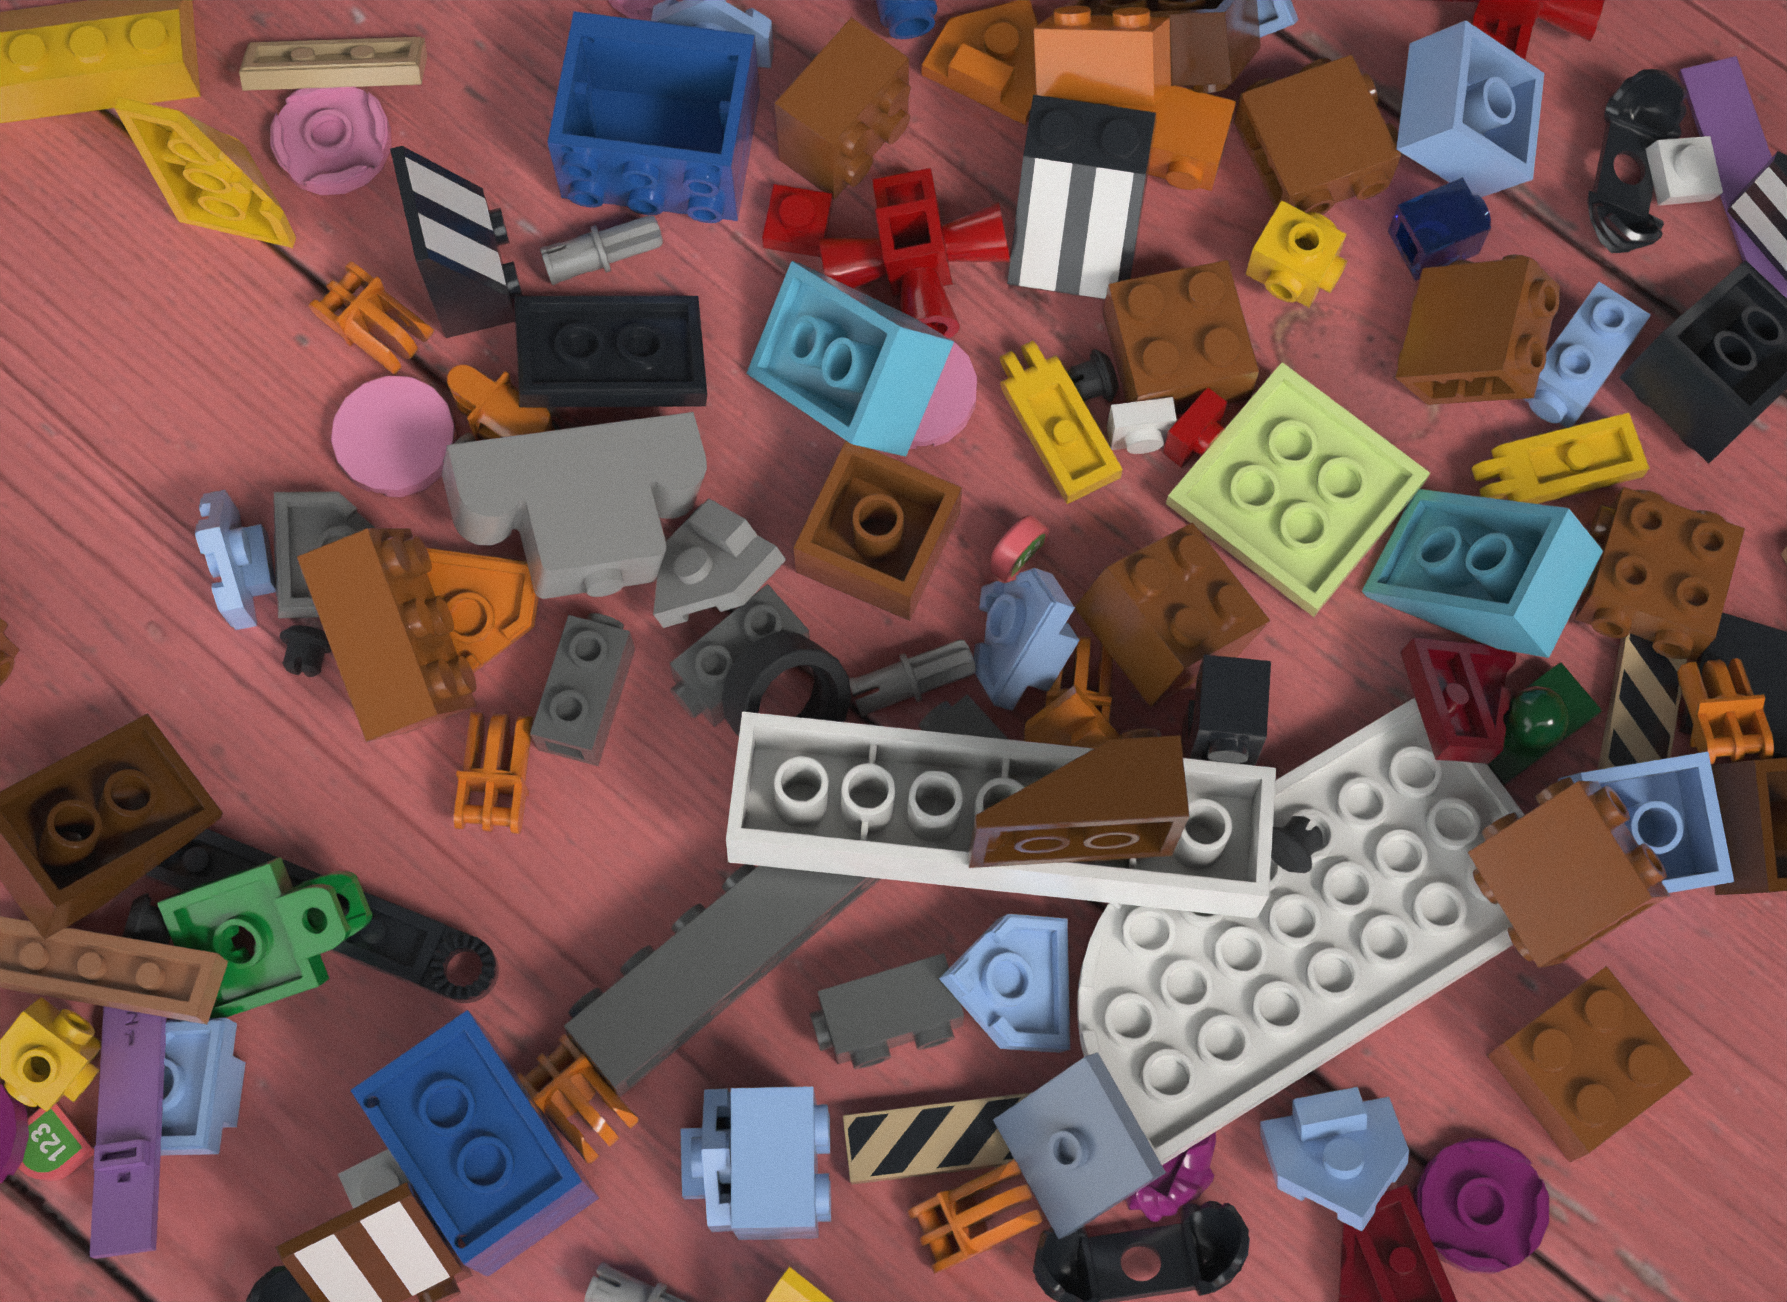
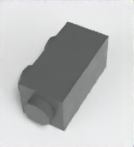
M767 584L754 594L745 605L738 607L670 663L673 679L676 683L670 691L692 718H696L702 713L715 727L725 719L722 692L726 675L739 654L756 640L778 632L800 633L810 639L809 629Z
M597 613L588 614L587 619L568 615L530 732L539 751L599 766L635 652L630 631L624 630V624L620 621Z
M945 953L817 991L821 1010L809 1014L820 1051L833 1048L837 1064L851 1061L854 1069H862L889 1060L891 1058L889 1049L915 1041L917 1050H923L953 1040L955 1038L953 1029L963 1026L964 1014L960 1002L939 979L949 969Z

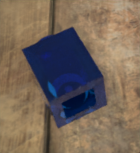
M1462 177L1399 204L1389 226L1388 233L1414 280L1417 281L1421 277L1423 268L1448 266L1453 261L1466 260L1479 254L1491 230V217L1484 200L1478 194H1472Z

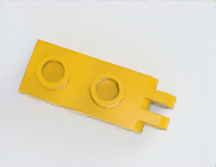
M1033 340L1021 346L1023 356L1030 368L1024 370L1012 351L999 357L1000 363L1008 377L1000 382L1003 394L1065 503L1069 504L1120 479L1123 471L1120 463L1059 358L1054 355L1045 359Z
M1629 412L1499 445L1491 450L1493 459L1480 462L1471 468L1476 481H1484L1496 477L1501 479L1500 482L1481 488L1479 490L1481 497L1508 499L1510 501L1533 504L1642 478L1650 469Z

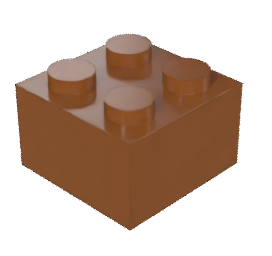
M851 17L774 103L779 160L821 191L832 193L834 200L847 185L851 187L857 186L869 172L875 153L885 142L889 145L895 143L909 124L908 99L911 90L909 85V57Z
M1228 260L1108 284L1103 317L1126 403L1173 397L1175 413L1178 415L1185 413L1207 387L1223 398L1227 404L1250 400L1259 369Z
M845 440L793 548L796 573L910 621L960 515L962 487L870 448L853 445Z
M1193 522L1107 566L1075 606V610L1150 707L1195 683L1204 654L1237 658L1270 622L1267 615Z
M1607 966L1487 1054L1488 1058L1569 1162L1592 1152L1693 1075Z

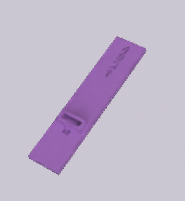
M1737 56L1680 69L1678 75L1681 83L1686 87V98L1699 136L1711 137L1723 190L1720 197L1742 261L1746 260L1787 298V281L1727 212L1731 201L1772 158Z
M105 1006L103 1007L97 1132L93 1163L94 1185L90 1257L94 1259L156 1250L166 1047L165 1026L167 1017Z

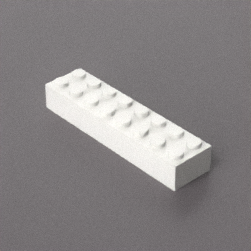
M742 712L726 834L727 856L730 863L1257 918L1269 898L1276 768L1183 758L1190 817L1172 856L969 868L968 851L977 814L1084 755L1093 748Z

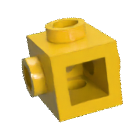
M1281 200L1252 250L1245 275L1264 284L1266 289L1276 298L1290 303L1297 301L1310 308L1320 289L1331 293L1342 275L1348 260L1340 257L1339 254L1347 234L1338 230L1335 224L1327 217L1315 212L1305 213Z
M42 997L26 1008L0 1040V1077L5 1080L4 1086L8 1093L19 1102L30 1107L38 1105L46 1112L64 1095L75 1102L100 1071L91 1064V1061L101 1050L102 1043L93 1036L95 1031L91 1024L71 1010H58Z

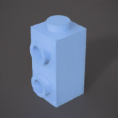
M1598 282L1546 353V363L1544 369L1540 372L1534 398L1523 400L1529 403L1531 410L1541 419L1550 423H1560L1566 428L1573 427L1635 341L1651 314L1606 285Z

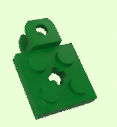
M281 857L171 895L157 903L174 946L218 953L228 961L210 1018H227L319 987L330 979L320 954L335 948L348 937L362 930L372 919L371 910L356 874L350 871L330 872L301 882L293 887ZM337 893L345 896L349 902L350 908L346 916H344L336 896ZM238 926L245 927L254 936L256 942L254 945V956H250L249 951L245 947L236 949L233 945L232 937L239 933Z

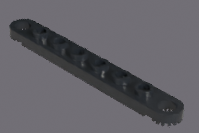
M206 829L145 874L144 877L182 892L279 857ZM282 859L293 887L301 882L321 876L319 873ZM364 891L363 893L372 913L370 923L335 948L329 950L332 953L457 1003H472L484 998L494 988L499 974V965L494 952L487 943L478 937L449 927L444 923ZM337 893L336 896L344 916H346L350 908L349 902L345 896ZM462 952H472L481 958L483 964L482 974L478 976L479 979L475 980L472 985H466V987L455 986L449 982L447 977L448 964L455 955Z

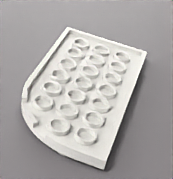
M1415 698L1275 780L1273 827L1283 828L1291 820V817L1305 816L1310 819L1306 830H1311L1317 825L1322 832L1323 843L1311 855L1312 869L1307 873L1288 872L1277 865L1271 858L1269 898L1257 918L1109 903L1099 918L1088 943L1078 987L1077 1019L1083 1055L1085 1057L1097 1052L1099 1053L1162 1165L1513 945L1508 934V927L1512 924L1500 904L1491 903L1480 891L1473 877V870L1477 867L1468 852L1486 841L1481 832L1487 826L1511 813H1516L1519 819L1525 816V814L1487 764L1435 760Z

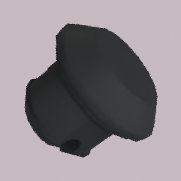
M1094 349L1090 354L1089 361L1071 366L1068 371V375L1083 401L1102 396L1108 402L1113 401L1119 389V384L1114 366L1108 355Z
M293 625L280 633V639L287 645L284 661L282 662L286 671L295 675H300L303 672L307 677L318 675L321 672L324 654L332 652L325 631L309 626Z
M1305 816L1291 817V820L1283 828L1273 827L1271 858L1277 865L1288 872H1309L1312 869L1311 855L1323 843V835L1317 825L1311 830H1306L1310 819Z
M149 893L134 899L122 937L169 944L171 936L159 907L150 905L151 897H149Z

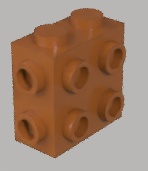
M1352 54L1331 61L1329 58L1318 59L1306 65L1299 73L1280 80L1275 78L1262 79L1249 86L1240 95L1234 124L1275 210L1282 200L1305 213L1315 212L1323 215L1335 203L1354 196L1358 200L1372 198L1387 189L1392 182L1403 154L1396 150L1398 131L1393 124L1385 123L1377 107L1378 96L1374 82L1367 73L1361 74Z
M1517 254L1504 256L1502 260L1476 263L1457 260L1451 262L1448 266L1423 268L1417 293L1412 301L1411 317L1403 349L1398 356V369L1395 378L1427 405L1534 398L1540 372H1542L1546 363V345L1552 319L1559 308L1560 286L1534 259Z
M1623 487L1610 507L1599 506L1591 524L1589 534L1603 552L1580 596L1581 599L1575 620L1591 625L1596 632L1607 637L1624 638L1630 633L1653 642V649L1662 656L1672 659L1688 658L1696 661L1716 637L1745 528L1726 522L1717 513L1705 510L1693 511L1667 502L1661 495L1655 492L1632 490Z
M1567 777L1550 785L1535 797L1540 804L1539 807L1520 819L1516 813H1511L1496 820L1481 832L1486 841L1468 852L1477 867L1473 870V877L1480 891L1491 903L1500 904L1512 924L1508 927V934L1513 945L1527 961L1534 960L1538 968L1559 965L1670 896L1662 883L1667 874L1660 859L1647 844H1637L1625 825V822L1630 819V815L1623 801L1611 787L1606 785L1602 788L1598 781H1577L1574 783L1571 777Z

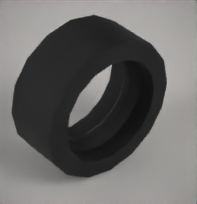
M778 632L756 640L739 654L726 675L722 692L725 719L736 735L739 736L742 712L758 713L762 696L776 677L787 669L798 665H807L813 670V689L810 699L796 717L844 722L851 701L848 674L836 657L800 633Z

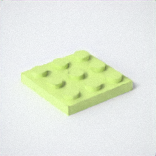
M1282 362L1168 495L1166 505L1190 523L1193 522L1205 535L1314 617L1423 486L1430 472Z

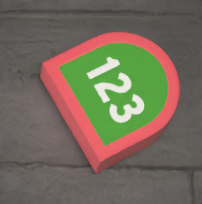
M1033 515L1021 518L1010 528L995 547L991 555L990 571L1004 583L1010 582L1048 542L1050 530Z
M59 1101L48 1112L40 1108L28 1118L29 1138L19 1169L27 1176L40 1181H58L69 1176L94 1155V1145Z

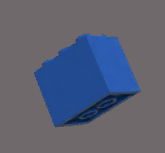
M573 11L547 142L561 198L569 199L577 205L590 208L600 207L603 203L627 206L632 211L643 215H658L663 211L687 214L690 218L703 223H717L722 219L738 221L760 98L755 35Z
M468 1010L350 1090L462 1263L487 1277L599 1199V1196L540 1108L532 1100L491 1035ZM460 1238L466 1245L464 1248H460L458 1245Z

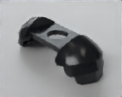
M1643 69L1634 76L1627 78L1609 98L1605 108L1604 119L1606 127L1593 191L1588 192L1587 205L1589 218L1597 237L1611 254L1627 253L1634 249L1652 245L1663 235L1661 229L1664 226V221L1649 214L1654 185L1646 148L1657 140L1680 138L1682 133L1679 124L1686 114V106L1683 100L1687 97L1686 87L1664 70ZM1617 155H1628L1637 162L1640 168V180L1637 184H1626L1618 178L1614 170V160Z
M1208 1201L1201 1206L1191 1203L1184 1205L1181 1208L1180 1224L1088 1237L1084 1225L1074 1233L1058 1239L1053 1228L1050 1227L1040 1235L1035 1253L1033 1273L1035 1274V1280L1044 1293L1056 1302H1120L1196 1290L1198 1296L1216 1292L1228 1285L1236 1274L1241 1271L1249 1252V1229L1233 1205L1229 1203L1222 1205L1217 1201ZM1133 1247H1147L1157 1254L1161 1267L1156 1276L1146 1281H1137L1125 1274L1121 1267V1259L1125 1252Z

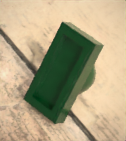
M1560 662L1510 699L1509 710L1503 716L1506 726L1503 751L1487 765L1501 784L1506 786L1597 717L1602 710L1562 662Z

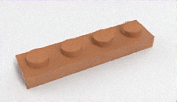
M0 916V988L208 1025L228 961L218 953L72 928H64L44 940L31 921Z

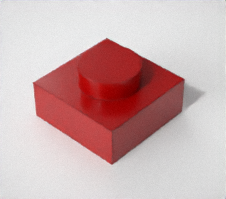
M773 184L762 236L763 248L821 258L819 238H826L833 207V194Z
M1207 387L1168 431L1163 454L1181 468L1195 453L1202 456L1226 429L1221 425L1227 402Z

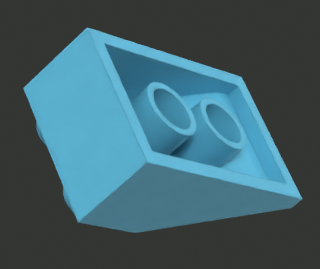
M791 261L746 374L849 443L906 457L954 341L891 306L801 263Z
M1419 489L1406 506L1362 592L1369 599L1496 649L1549 658L1603 550L1569 508Z

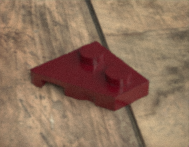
M1413 637L1400 651L1435 760L1489 764L1503 751L1506 733L1503 716L1509 710L1511 691L1505 688L1507 672L1516 664V652L1496 649L1483 644Z
M1407 1184L1383 1194L1376 1205L1375 1213L1363 1231L1343 1222L1338 1302H1458Z

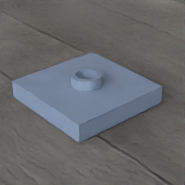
M1098 1052L1085 1056L993 1119L1058 1239L1074 1233L1166 1173Z

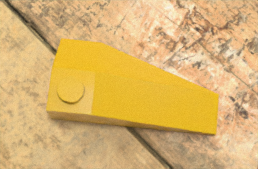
M118 97L115 110L179 222L293 248L296 236L291 225L243 143L235 137L222 133L182 111Z

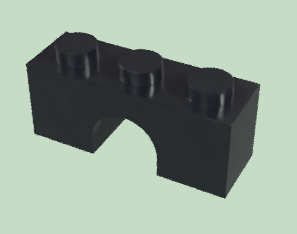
M1204 654L1196 678L1195 700H1189L1183 719L1181 738L1183 758L1256 765L1267 738L1271 661Z

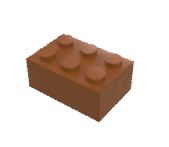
M367 528L297 556L366 742L409 733L477 707L472 695L477 688L474 673L468 661L463 656L458 657L450 636V632L454 630L451 612L444 599L440 596H435L427 575L432 569L429 553L422 540L418 536L413 537L410 528Z

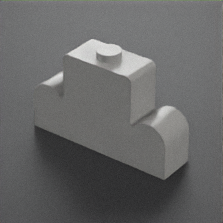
M694 412L450 444L446 447L442 478L453 523L457 532L467 541L477 545L491 546L504 541L513 529H517L520 532L534 592L539 598L547 599L586 592L592 597H603L614 594L625 586L651 583L656 580L667 549L659 517L675 519L685 515L693 508L707 470V462Z

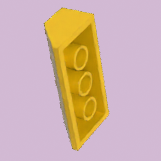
M87 0L0 12V123L115 108L118 97L148 104L201 97L192 0Z

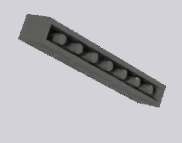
M968 694L953 706L948 701L940 703L919 724V728L922 731L1009 740ZM749 864L743 865L722 885V889L726 892L708 908H705L700 903L685 912L671 928L675 935L657 950L648 945L635 953L620 969L624 977L603 993L600 988H595L579 999L568 1012L572 1020L564 1025L568 1038L588 1059L616 1094L621 1097L881 879L767 866L755 867Z

